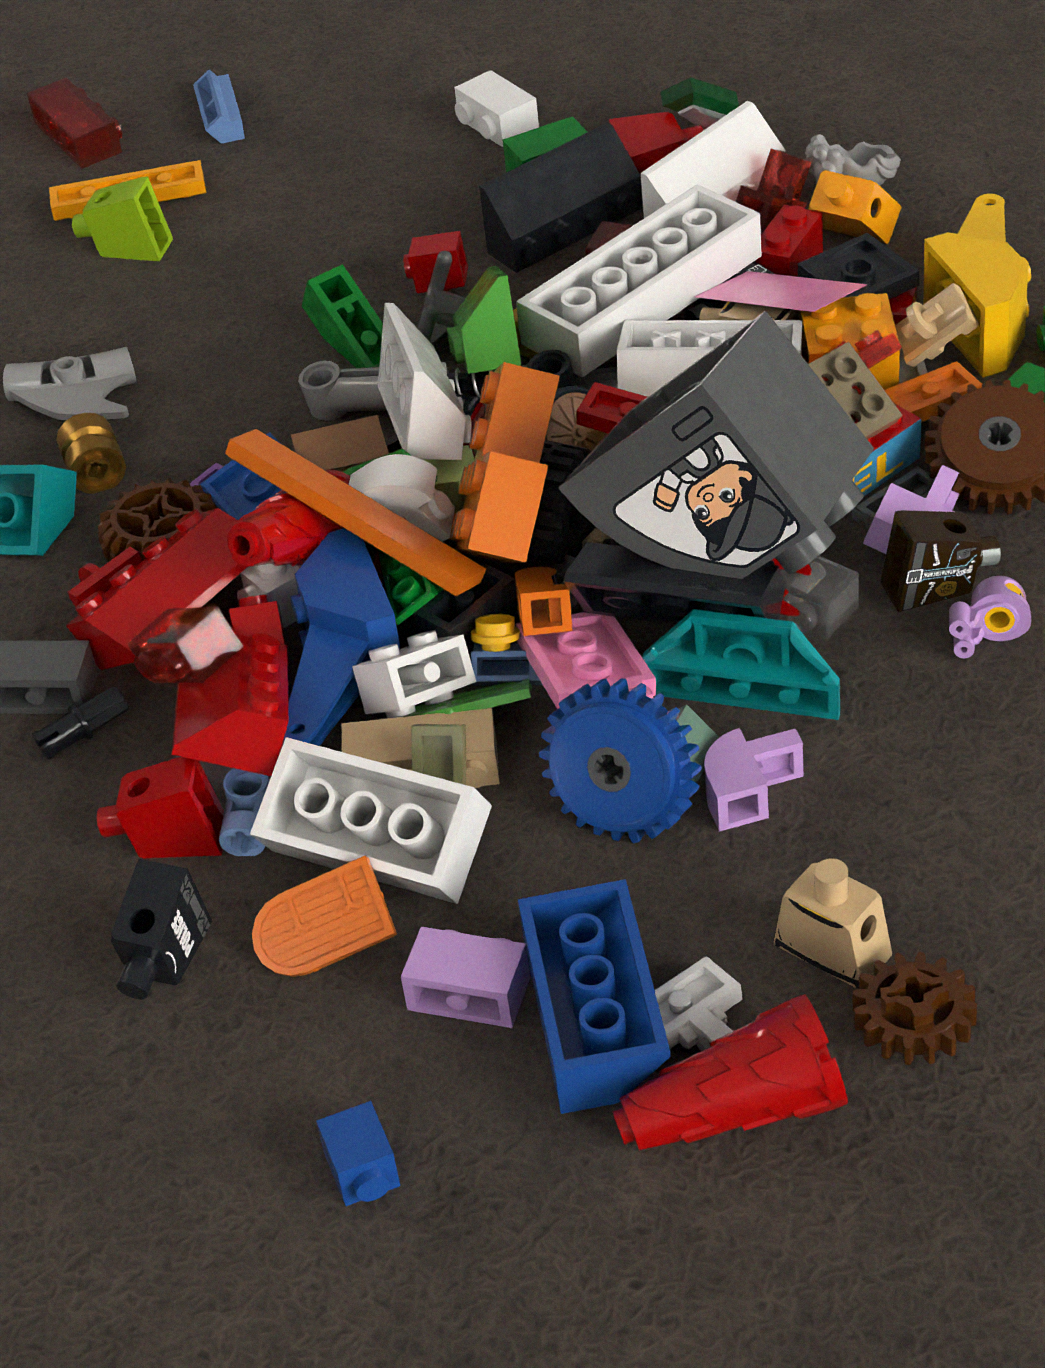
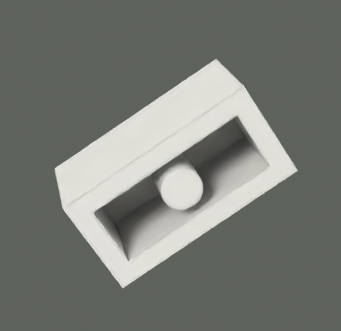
M491 70L454 87L456 96L455 113L459 121L474 128L484 138L491 139L502 147L503 139L539 128L536 98Z

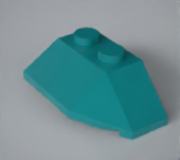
M693 609L642 654L643 660L656 677V695L661 693L664 697L834 720H838L840 716V678L793 621Z

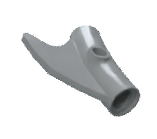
M127 347L80 357L66 356L52 361L6 364L3 372V388L8 401H19L27 407L57 420H68L72 416L81 413H96L103 416L106 420L126 418L129 416L127 406L108 401L105 397L115 388L137 383Z

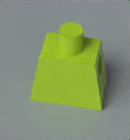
M148 176L98 189L84 207L83 214H76L72 219V229L77 238L92 237L102 257L160 261L173 240Z

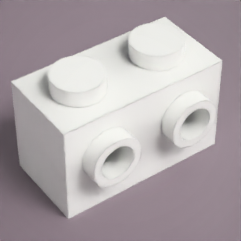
M436 630L408 637V647L399 649L398 644H391L369 651L371 660L352 666L365 714L386 712L387 719L403 717L416 712V704L425 701V705H431L449 700L454 697L453 690L475 683L476 678L464 635L437 638Z

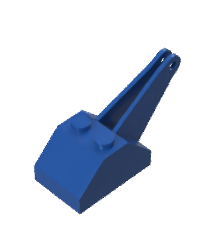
M345 528L329 532L294 574L298 594L290 596L297 623H305L306 630L298 632L302 655L288 702L289 722L283 743L287 737L320 746L360 694L352 666L371 660L369 651L391 644H398L400 649L395 615L363 539Z

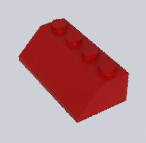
M219 508L200 513L198 509L189 512L175 524L178 531L167 540L163 536L151 543L143 550L142 554L145 556V559L135 568L132 564H129L119 570L109 579L112 585L109 590L103 595H100L98 592L90 595L75 608L79 615L66 626L77 640H89L96 666L99 669L104 670L140 661L248 567L240 565L233 560L228 548L227 535L232 524L237 519Z
M256 633L251 637L239 634L180 667L171 755L272 776L289 722L287 645L280 644L278 639L267 634Z

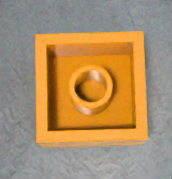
M864 293L859 296L842 297L815 312L799 310V320H802V357L807 364L849 341L884 390L899 384L900 344L887 293ZM852 386L853 389H856L858 392H861V390L858 387Z

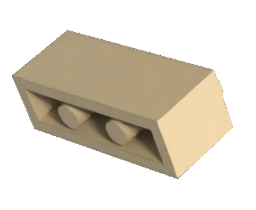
M492 707L453 712L451 714L435 713L341 723L343 753L411 771L412 725L466 724V785L479 788L481 786L500 784L497 739Z

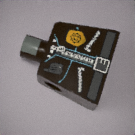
M895 511L880 583L898 612L969 594L973 589L977 568L999 563L1001 557L999 541L995 536L980 537L967 515L961 512Z

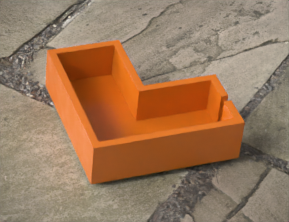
M503 362L495 372L490 371L489 375L485 376L480 403L487 404L484 419L479 418L473 426L469 448L475 449L476 455L474 462L471 465L468 464V467H464L458 494L465 495L466 498L463 510L457 511V513L454 512L450 538H448V540L455 541L454 549L456 551L505 564L526 562L549 466L540 463L559 382V375Z

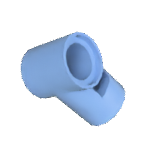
M233 768L226 774L223 780L227 800L219 843L222 849L234 856H256L265 848V845L251 836L250 832L270 781L267 775Z

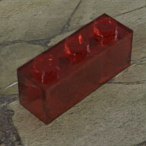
M63 78L27 93L34 123L82 169L122 153L119 141L122 138V130L118 121L114 117L110 118L98 102L94 103L87 97V94L81 87L77 88L68 78Z

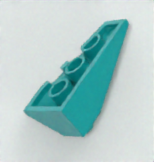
M0 465L1 555H44L74 517L76 471L47 465Z

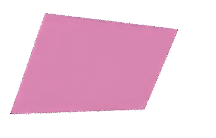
M747 271L694 297L815 312L867 284Z

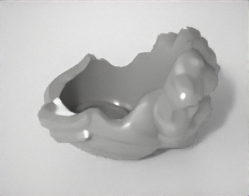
M821 134L811 137V142L806 147L805 152L807 166L813 174L816 184L820 173L827 170L871 180L881 186L888 178L895 176L901 161L894 150L887 145H871L861 142L857 143L853 149L846 151L839 144L830 146Z

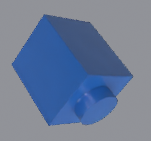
M371 1101L316 1120L325 1157L345 1206L359 1201L369 1202L377 1200L385 1195L388 1190L400 1186L393 1151Z

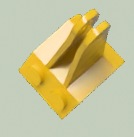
M983 194L975 199L958 234L947 232L924 239L923 305L952 283L960 286L979 324L969 334H959L951 341L983 378L1008 369L1025 336L1026 318L1029 316L1027 284L1031 280V269L1028 261L1021 257L1006 242L1005 201L997 194Z

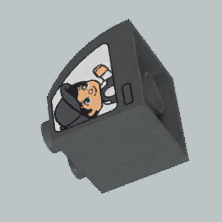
M765 311L630 409L558 488L575 508L603 533L640 556L666 567L743 579L776 558L786 572L792 574L812 562L832 544L836 535L829 527L848 514L864 497V494L853 482V478L874 447Z

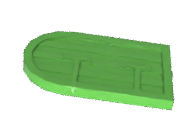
M528 678L522 680V682L499 683L454 694L453 698L440 703L416 705V712L406 716L435 713L451 714L453 712L487 709L531 698L532 685Z

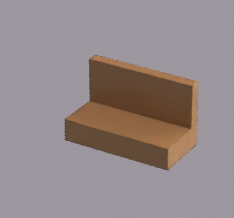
M377 415L291 434L293 451L323 470L333 469L344 472L350 467L389 454Z

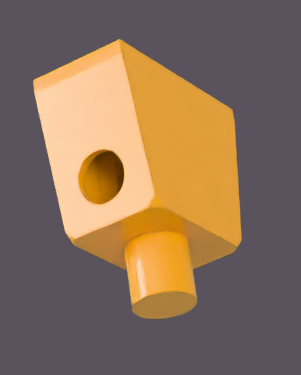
M827 170L820 173L809 204V210L822 212L823 229L855 237L869 233L884 244L889 243L902 208L876 182ZM877 209L875 216L872 217L871 211Z

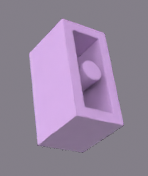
M427 927L420 928L401 974L407 1010L508 1028L513 1027L531 978L525 943L513 942L505 938H489L464 934L450 929L439 930Z

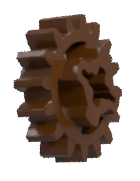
M918 952L914 962H907L901 953H895L894 965L888 966L884 962L877 960L874 962V976L866 973H861L859 976V989L853 990L852 994L855 1030L864 1031V1044L867 1047L881 1043V1057L884 1059H888L895 1052L903 1053L905 1065H911L914 1055H923L928 1064H934L936 1051L942 1050L945 1054L952 1057L956 1054V1040L964 1043L970 1041L971 1026H975L977 1022L974 985H964L965 972L962 969L948 973L946 958L941 957L932 965L926 963L924 952Z

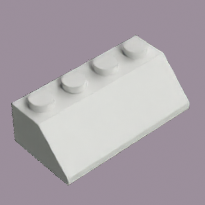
M746 101L641 173L644 218L697 184L750 209L754 208L774 191L780 190L786 184V150L754 103Z
M385 303L378 388L401 447L410 455L420 459L462 460L463 443H469L471 439L470 415H465L463 411L462 398L457 397L455 394L454 380L449 379L447 376L446 363L440 361L434 346L394 303Z

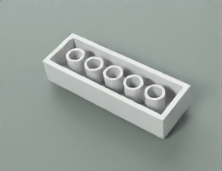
M699 184L695 185L517 300L516 306L521 344L538 354L547 350L565 352L570 358L573 372L580 377H584L617 354L624 321L668 320L699 299L694 296L720 285L762 256L760 213Z

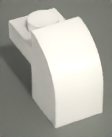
M386 455L371 461L350 475L349 485L400 517H405L410 523L443 542L450 538L455 506L445 493L434 488L437 468L429 462L410 455Z

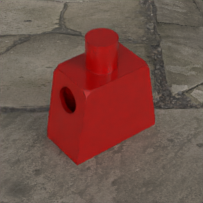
M670 112L609 119V124L613 125L640 177L641 173L703 131L701 125L681 129Z
M180 756L127 773L121 778L116 805L100 807L97 811V825L100 834L104 838L127 834L140 858L221 856L223 852L219 843L224 809L199 760Z

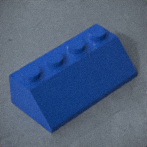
M626 879L518 899L523 939L526 944L531 978L560 1112L564 1114L616 1104L620 1101L619 1098L630 1093L671 1057Z

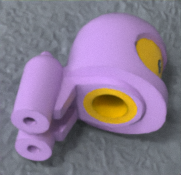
M992 576L984 579L974 589L970 606L965 602L959 601L952 604L949 609V632L954 636V653L959 658L971 657L974 654L975 645L979 644L983 637L991 641L1013 640L1025 634L1031 626V611L1026 601L1024 589L1019 582L1007 576Z

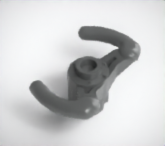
M441 251L437 256L423 304L424 308L417 327L434 347L448 336L447 328L454 327L453 315L466 299V297L443 291L452 263V255L448 251Z

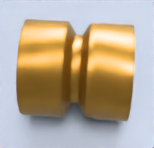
M81 413L72 416L62 424L58 430L56 440L67 470L77 472L76 488L87 494H94L116 487L125 475L126 464L110 423L103 416L96 413Z

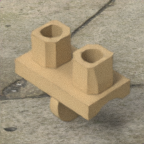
M952 283L924 305L914 302L907 307V317L896 324L895 328L899 343L903 349L906 364L915 367L926 358L932 360L944 352V347L949 341L959 334H969L978 327L979 322L972 307L967 303L960 286Z

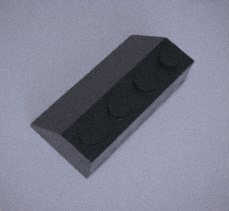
M609 123L479 186L487 253L515 273L643 208L640 174L613 125Z
M605 539L603 544L587 542L567 569L564 577V583L586 613L674 625L693 609L779 620L786 580L780 567L775 565L773 561H769L743 579L669 568L640 556L613 539Z

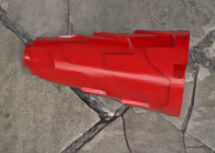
M333 469L325 470L349 485L350 476L346 473ZM280 490L273 497L260 503L255 508L256 510L244 515L232 524L227 535V542L232 559L240 565L252 567L272 563L274 566H281L290 563L294 567L303 565L329 532L344 529V527L287 492Z
M803 994L760 1013L754 1022L710 1042V1048L662 1069L658 1077L619 1098L622 1108L612 1113L624 1145L635 1141L638 1149L643 1150L683 1140L687 1143H692L743 1127V1130L746 1131L794 1116L804 1119L847 1105V1093L836 1058H831L826 1045L829 1043V1040L808 997Z

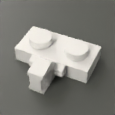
M707 956L655 990L670 1049L681 1043L687 1049L697 1044L698 1048L704 1051L710 1048V1042L733 1032L726 1025L728 1021L727 1015L724 1012L743 1000L741 984Z

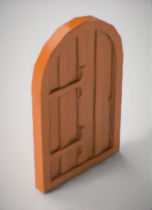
M366 855L278 894L264 904L255 917L252 930L254 951L261 963L277 974L291 977L317 972L324 967L397 935L384 900V894L379 887L369 857Z

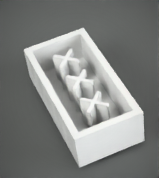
M752 320L624 321L617 347L618 389L647 397ZM774 320L802 356V320Z

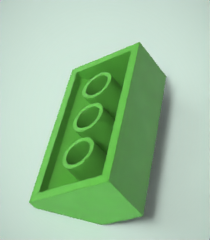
M497 266L488 267L453 315L454 327L447 328L450 352L457 364L464 365L468 374L495 370L503 362L521 365L508 275Z

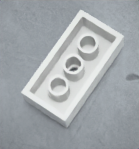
M286 737L250 835L273 852L333 869L366 855L369 857L378 882L458 904L492 805L471 786Z

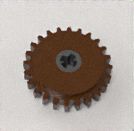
M986 380L985 387L979 389L973 384L967 385V394L963 396L957 392L951 393V406L941 402L938 405V416L930 417L929 431H925V463L929 464L930 478H936L942 465L959 472L952 491L960 494L956 503L962 499L969 501V510L974 511L978 505L986 506L987 514L992 515L996 507H1004L1005 512L1009 515L1012 514L1013 506L1021 504L1026 511L1030 510L1033 498L1044 503L1045 392L1041 390L1034 395L1028 392V384L1025 383L1020 388L1011 386L1010 380H1005L1002 385L995 386L991 380Z

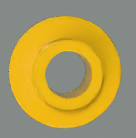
M505 614L480 616L475 619L476 629L471 631V640L481 644L482 650L489 652L508 650L511 648L512 642L520 639V630L515 627L514 617Z

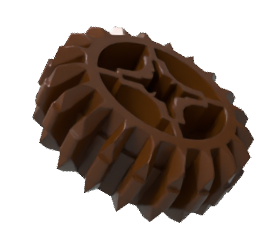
M168 478L164 483H155L152 479L149 485L141 487L135 484L133 491L119 492V500L107 502V511L99 514L98 539L104 557L109 562L131 547L139 551L143 561L145 559V556L142 554L143 550L163 536L167 540L178 531L175 524L186 514L195 509H198L200 513L215 509L216 505L212 500L211 494L204 493L201 485L190 486L187 480L174 484L171 478Z

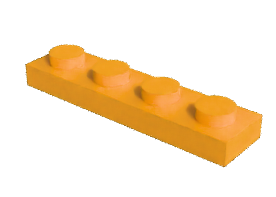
M201 160L49 187L50 205L54 221L73 218L76 214H83L84 207L98 189L148 176L158 202L207 193Z

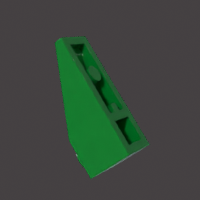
M344 265L337 266L307 280L302 308L323 339L354 367H379L383 323Z

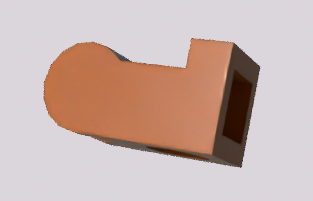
M531 567L517 571L515 573L517 609L523 636L573 631L570 590L566 584H558L557 570L551 567Z

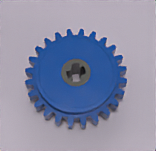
M621 678L611 687L607 679H601L593 686L589 684L583 685L573 694L563 699L559 703L560 708L547 718L551 726L542 732L541 738L550 744L539 752V757L548 760L549 767L542 772V776L553 780L555 787L549 791L551 797L560 796L564 802L561 808L562 813L566 814L572 811L578 817L576 826L579 828L588 823L594 826L593 833L599 836L605 830L611 831V837L616 841H619L624 833L628 832L632 843H638L645 832L653 839L665 828L668 830L691 807L692 802L689 798L699 789V785L691 779L702 770V767L695 762H690V757L699 750V746L687 743L685 736L692 728L690 725H679L675 719L680 712L677 707L668 711L662 706L663 694L659 693L654 698H649L646 696V685L643 683L629 691L626 679Z

